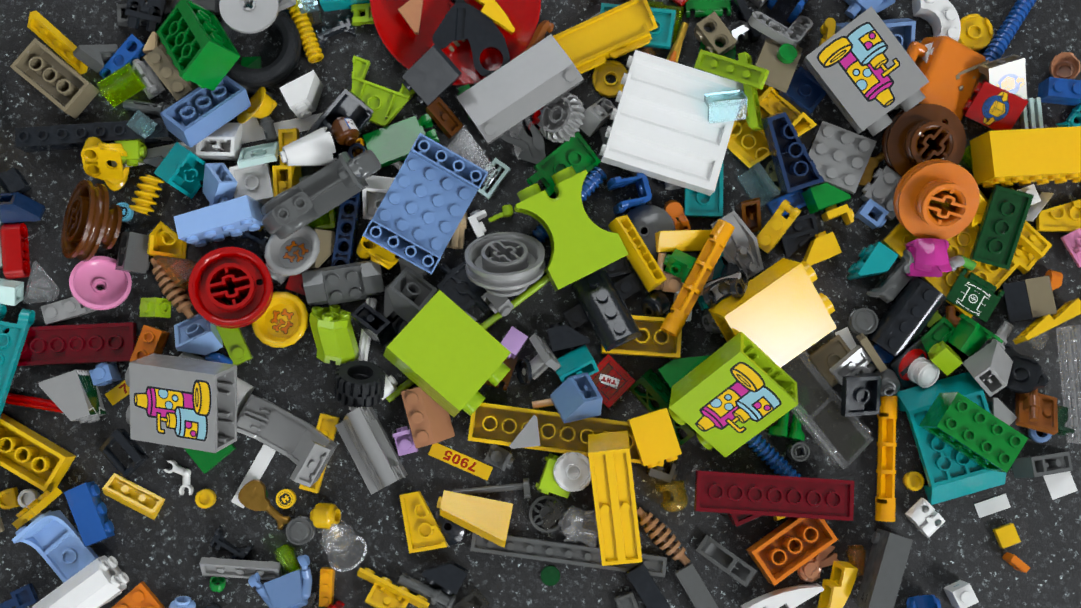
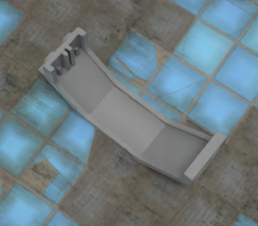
M253 394L250 395L237 418V432L254 438L288 457L297 465L290 479L307 487H311L318 481L338 445L310 423L265 398L262 399Z

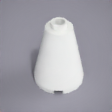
M323 127L283 146L282 151H280L282 163H286L287 166H327L334 162L337 158L333 159L332 153H336L330 131L326 132L327 127Z

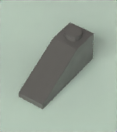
M1069 451L1016 458L1012 464L1015 479L1073 471Z

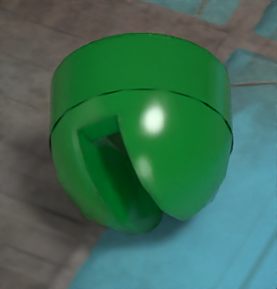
M211 577L209 582L210 590L212 592H222L226 586L225 577Z

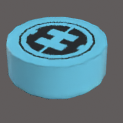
M124 202L116 204L122 209V222L130 221L133 218L134 211L129 208V204Z

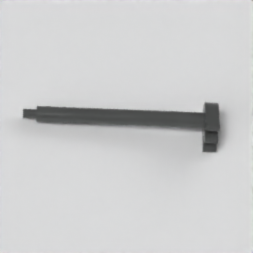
M523 478V483L461 488L451 491L471 495L524 490V497L531 498L529 478Z

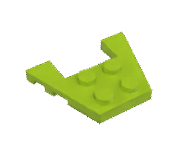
M353 56L351 92L374 111L369 122L386 127L415 94V91L413 89L409 91L402 84L400 91L397 92L364 80L371 63L363 58Z

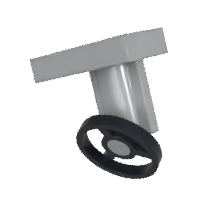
M535 333L529 340L538 354L530 362L526 358H520L516 364V374L521 385H528L531 382V378L535 380L548 367L555 371L561 367L546 341ZM522 361H524L525 366L520 368ZM521 373H522V376L525 377V381H526V382L523 381V379H522V377H521Z

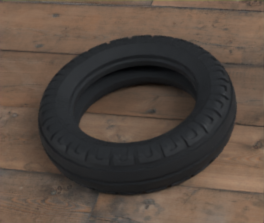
M247 4L246 8L249 7L251 9L253 6ZM281 10L272 23V26L276 27L283 37L282 51L272 64L259 69H251L236 62L226 75L238 84L250 88L270 87L287 78L295 69L301 54L300 34L294 21ZM222 20L220 24L233 43L239 32L231 29Z

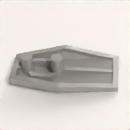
M734 210L720 218L732 224L735 228L723 250V258L728 263L736 264L740 270H743L747 279L762 271L764 267L755 235ZM715 221L714 223L710 224V226H711L712 229H713V227H714V225L716 224L717 221Z

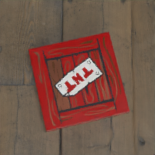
M608 354L597 365L599 371L590 377L603 397L602 403L607 408H610L635 380Z

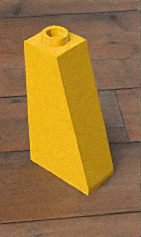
M444 490L443 496H439L437 508H440V516L500 547H505L513 508L512 503Z

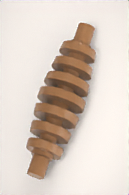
M157 257L150 259L154 267L152 273L156 275L155 279L159 282L158 286L162 289L163 295H167V300L172 301L171 304L173 307H177L178 313H184L187 319L194 316L190 309L192 303L187 301L189 297L185 294L186 290L182 287L181 281L178 280L176 275H172L173 272L171 269H167L166 263H160Z
M639 507L637 515L641 520L639 522L640 525L646 524L644 528L646 533L652 530L648 535L650 539L657 536L653 543L658 545L663 542L659 548L661 550L668 548L665 553L668 556L673 553L671 558L674 561L679 560L686 566L690 560L684 553L686 551L685 548H678L681 545L679 540L673 543L676 539L674 533L668 537L672 530L668 527L662 531L666 525L663 522L657 525L659 519L655 517L652 520L653 514L651 512L646 513Z

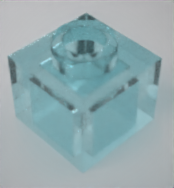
M138 110L126 125L146 139L147 136L154 132L157 123Z

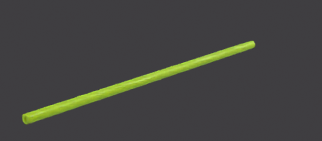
M547 274L511 301L514 308L550 281ZM497 312L481 323L480 326L486 330L501 319L502 315ZM410 379L406 380L386 399L390 403L401 394L402 390L410 388L415 383Z

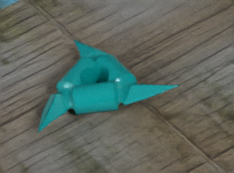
M1081 103L1072 109L1065 122L1056 125L1060 127L1081 126Z

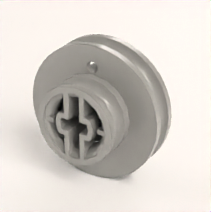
M497 232L482 236L470 243L464 254L467 277L494 296L512 297L526 291L529 285L539 280L545 271V249L543 245L534 237L523 233Z

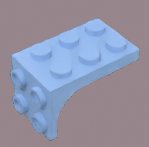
M50 510L43 514L40 512L31 519L32 522L27 527L23 526L15 532L16 536L12 539L13 543L23 542L33 547L63 583L98 558L90 546H84L81 535L61 510Z

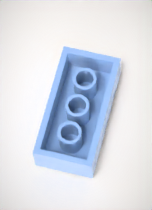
M245 195L174 216L178 239L195 245V247H202L207 245V242L223 241L224 237H236L248 230H260V227L263 226L261 220L264 217L261 213L262 204Z

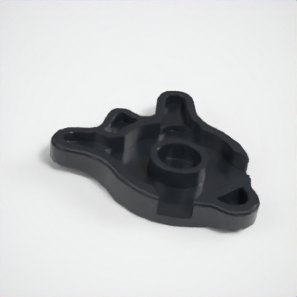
M1010 344L1004 345L1006 348L1005 352L1013 361L1008 383L1004 388L1015 393L1025 394L1048 385V377L1043 373L1041 366L1034 358L1017 353Z

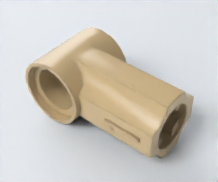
M465 212L447 248H464L468 212Z

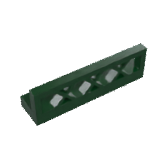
M651 368L628 388L650 412L662 408H667L668 410L671 390ZM641 384L646 389V394L641 393L636 387ZM651 399L659 403V408L651 404ZM673 419L672 425L678 443L682 445L693 437L696 431L687 423L680 425ZM677 428L683 429L688 435L683 438L677 432Z

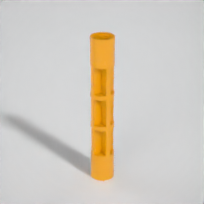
M721 219L717 220L709 235L710 238L705 242L670 309L671 312L667 314L660 327L663 332L673 337H678L735 229L732 224Z
M885 395L880 396L881 406L879 414H877L878 442L876 446H878L875 520L895 522V452L897 447L896 419L898 396Z

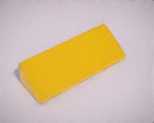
M712 230L656 232V252H674L675 249L682 252L701 251L707 239L710 238L709 235Z
M113 473L102 488L106 496L153 520L157 517L165 502L164 498L126 478L124 479L116 473Z

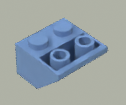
M588 372L569 376L550 394V398L564 424L601 415L603 397Z

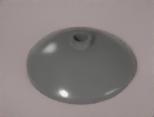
M641 205L635 207L626 215H628L653 258L657 260L659 252H656L655 233L659 231H675L674 221L664 209L658 206ZM647 228L648 232L643 235L642 229Z

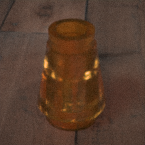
M848 546L846 554L849 563L858 568L857 576L864 575L866 559L864 546Z

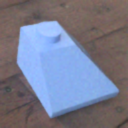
M200 314L174 325L175 348L177 351L207 355L223 347V342L216 326L208 322Z

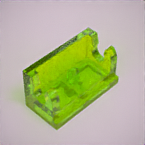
M130 63L97 83L101 94L113 107L146 88L141 77Z

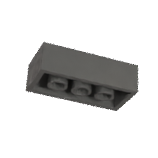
M877 528L871 538L873 544L856 604L862 608H894L913 540Z

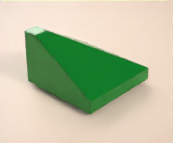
M261 56L242 57L241 65L246 68L259 69L261 68Z

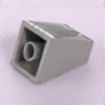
M73 370L38 383L39 387L70 421L92 423L100 420V416L106 415L98 386L93 385L89 373L90 370Z

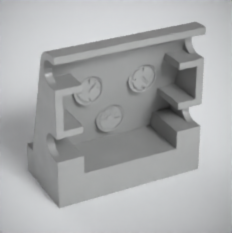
M358 407L347 413L341 423L335 425L371 495L408 475L373 407Z

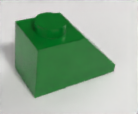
M817 183L808 186V190L802 193L810 214L851 199L850 194L828 183L821 185Z

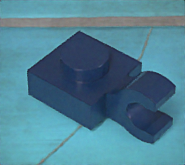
M30 583L11 592L12 599L1 603L0 608H12L14 606L16 608H26L38 602L39 598L33 584Z

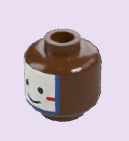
M339 117L334 120L331 133L336 142L342 146L355 144L359 137V130L354 121L347 117Z

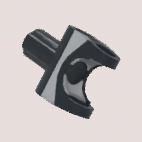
M725 264L720 277L707 281L703 288V298L707 306L713 307L727 296L732 295L735 299L743 297L748 287L745 272L740 270L736 264Z

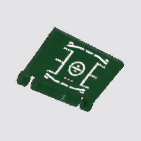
M963 268L948 292L946 300L986 323L1005 291L1000 289L997 295H994L993 293L997 289L996 286L972 272L965 278L964 275L968 270Z

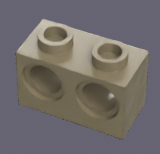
M715 11L698 22L694 28L696 39L699 42L702 41L705 45V50L723 56L733 49L737 42ZM704 27H710L712 32H706ZM715 42H721L724 47H717Z

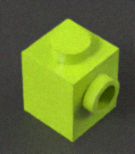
M139 140L115 141V143H121L123 149L127 151L126 157L121 156L123 164L138 166V163H144L143 160L148 154L145 144Z
M944 341L933 345L928 352L930 360L947 376L963 363L960 356Z

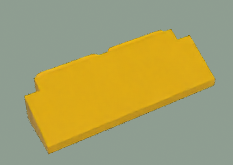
M630 0L562 31L553 37L574 63L580 74L604 64L611 57L613 59L649 44L652 39L649 31L658 28L647 0Z

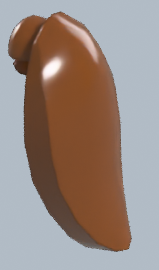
M549 20L539 23L525 51L543 40L546 31L551 33L554 24L549 22Z

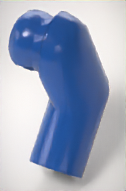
M212 352L205 355L206 361L233 364L232 359L221 353Z

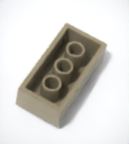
M36 38L10 66L61 110L75 119L100 92L97 87Z

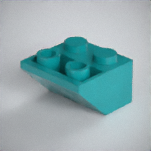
M881 242L873 245L870 244L867 248L864 247L858 255L860 257L858 262H854L848 269L850 274L847 279L854 280L884 273L890 269L898 254Z

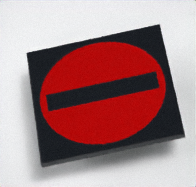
M920 339L895 359L890 366L904 389L913 383L907 374L910 364L919 357L930 360Z

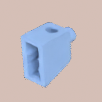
M205 163L202 190L209 201V206L233 199L238 182L224 163Z

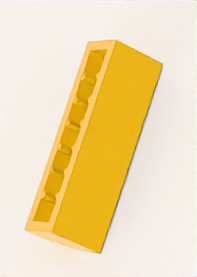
M628 215L617 217L608 225L610 231L619 234L629 254L626 257L646 290L650 292L667 280Z

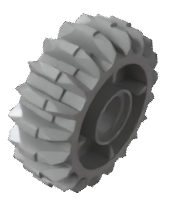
M565 92L540 110L541 115L538 117L540 122L537 124L541 127L539 131L546 139L556 143L569 141L570 137H575L576 131H580V125H584L582 123V119L585 118L583 103L576 95Z

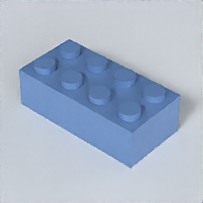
M226 75L214 91L198 87L162 111L160 115L167 130L191 148L248 109L251 103L246 89Z

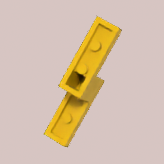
M278 129L279 157L283 146L299 139V129ZM281 158L280 165L272 166L274 197L302 181L301 166H287L286 163H282Z

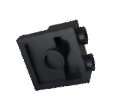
M874 373L843 376L841 415L850 417L879 414L881 406V376Z

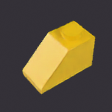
M826 231L816 234V239L810 241L803 261L814 265L842 253L834 233L830 232L827 234Z

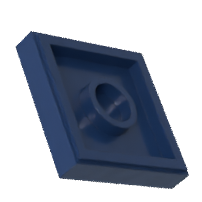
M800 66L794 73L787 92L780 91L779 95L809 117L826 95V92L815 77Z

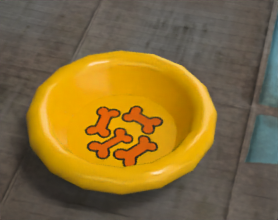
M276 291L273 292L272 301L267 311L251 325L254 334L263 344L272 348H285L295 344L303 337L308 327L309 314L305 304L298 296L289 292Z

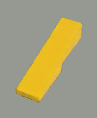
M1077 298L1068 301L1057 310V314H1048L1037 318L1013 342L1018 344L1028 341L1080 315L1081 300Z

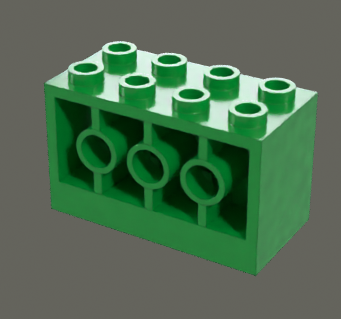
M180 0L157 30V34L161 39L160 42L165 46L167 54L173 61V65L179 71V76L187 82L192 81L203 89L207 88L214 91L240 58L239 53L215 14L190 0Z
M959 392L939 393L919 425L982 468L1004 473L1008 472L1028 440L1026 436Z

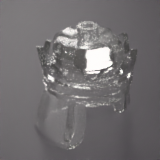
M571 505L564 512L563 518H559L558 526H562V534L566 536L564 542L580 541L596 549L598 529L595 510L585 511L582 508Z
M341 520L339 525L333 523L330 529L322 530L323 538L319 542L322 546L321 549L328 555V561L333 570L338 572L350 571L364 560L367 554V544L363 538L354 533L351 525L349 526Z

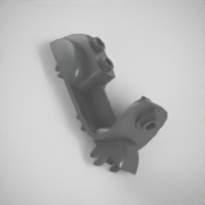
M366 150L352 159L347 151L340 153L339 158L266 202L261 207V213L264 216L261 220L263 226L269 234H276L281 240L289 237L368 187L369 185L365 179L381 168V163L372 150Z

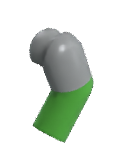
M963 255L954 256L949 259L952 271L961 266L972 271L977 264Z

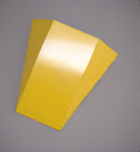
M764 84L762 90L757 88L762 118L786 112L798 133V137L817 125L804 112L801 114L792 104L781 97L779 92L773 87ZM745 101L735 118L727 148L748 168H751L770 156L771 153L764 130L755 131L748 126L746 121L748 111Z

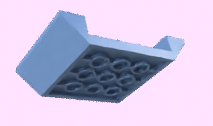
M420 133L362 236L432 275L445 248L489 172Z

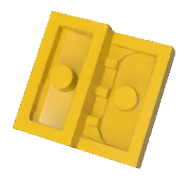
M1026 220L1013 256L1020 263L1017 269L1022 274L1029 272L1037 260L1042 258L1052 246Z

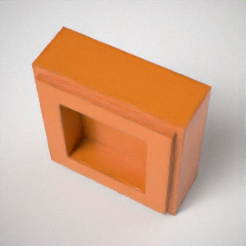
M1006 552L1002 557L1003 560L1017 571L1027 573L1030 569L1027 564L1014 554Z

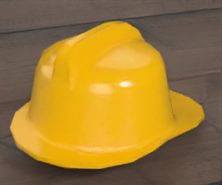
M260 87L249 99L251 106L237 116V121L242 124L251 117L265 118L272 113L277 106V102L266 94L265 87Z

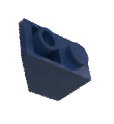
M19 192L0 194V220L2 224L41 220L46 209L44 205Z

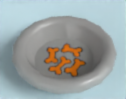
M308 225L282 240L276 234H272L265 246L264 257L266 263L276 274L283 276L298 275L306 271L316 261L320 252V240L317 233Z

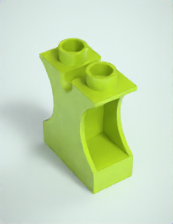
M573 166L567 167L551 176L555 183L554 191L556 198H550L546 191H541L538 183L517 193L521 202L515 204L514 207L515 212L523 213L536 219L549 236L551 256L545 272L555 291L629 255L618 233L603 230L594 224L586 214L582 204L581 191L588 172L584 170L576 174Z

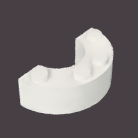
M912 0L913 16L921 17L930 24L933 37L948 36L956 41L959 40L961 31L960 19L956 9L949 0ZM933 42L925 44L928 49L925 52L924 58H922L925 63H927L929 55L933 53Z

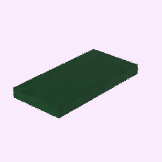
M993 185L969 259L1009 270L1034 195Z

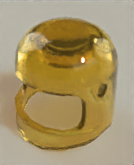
M683 480L655 485L656 491L663 493V501L660 504L665 511L678 512L687 506L688 496Z

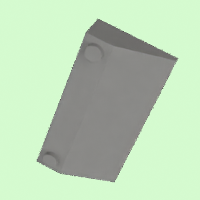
M550 34L456 98L487 145L503 136L506 131L563 93L569 92L581 84L584 79L562 47Z

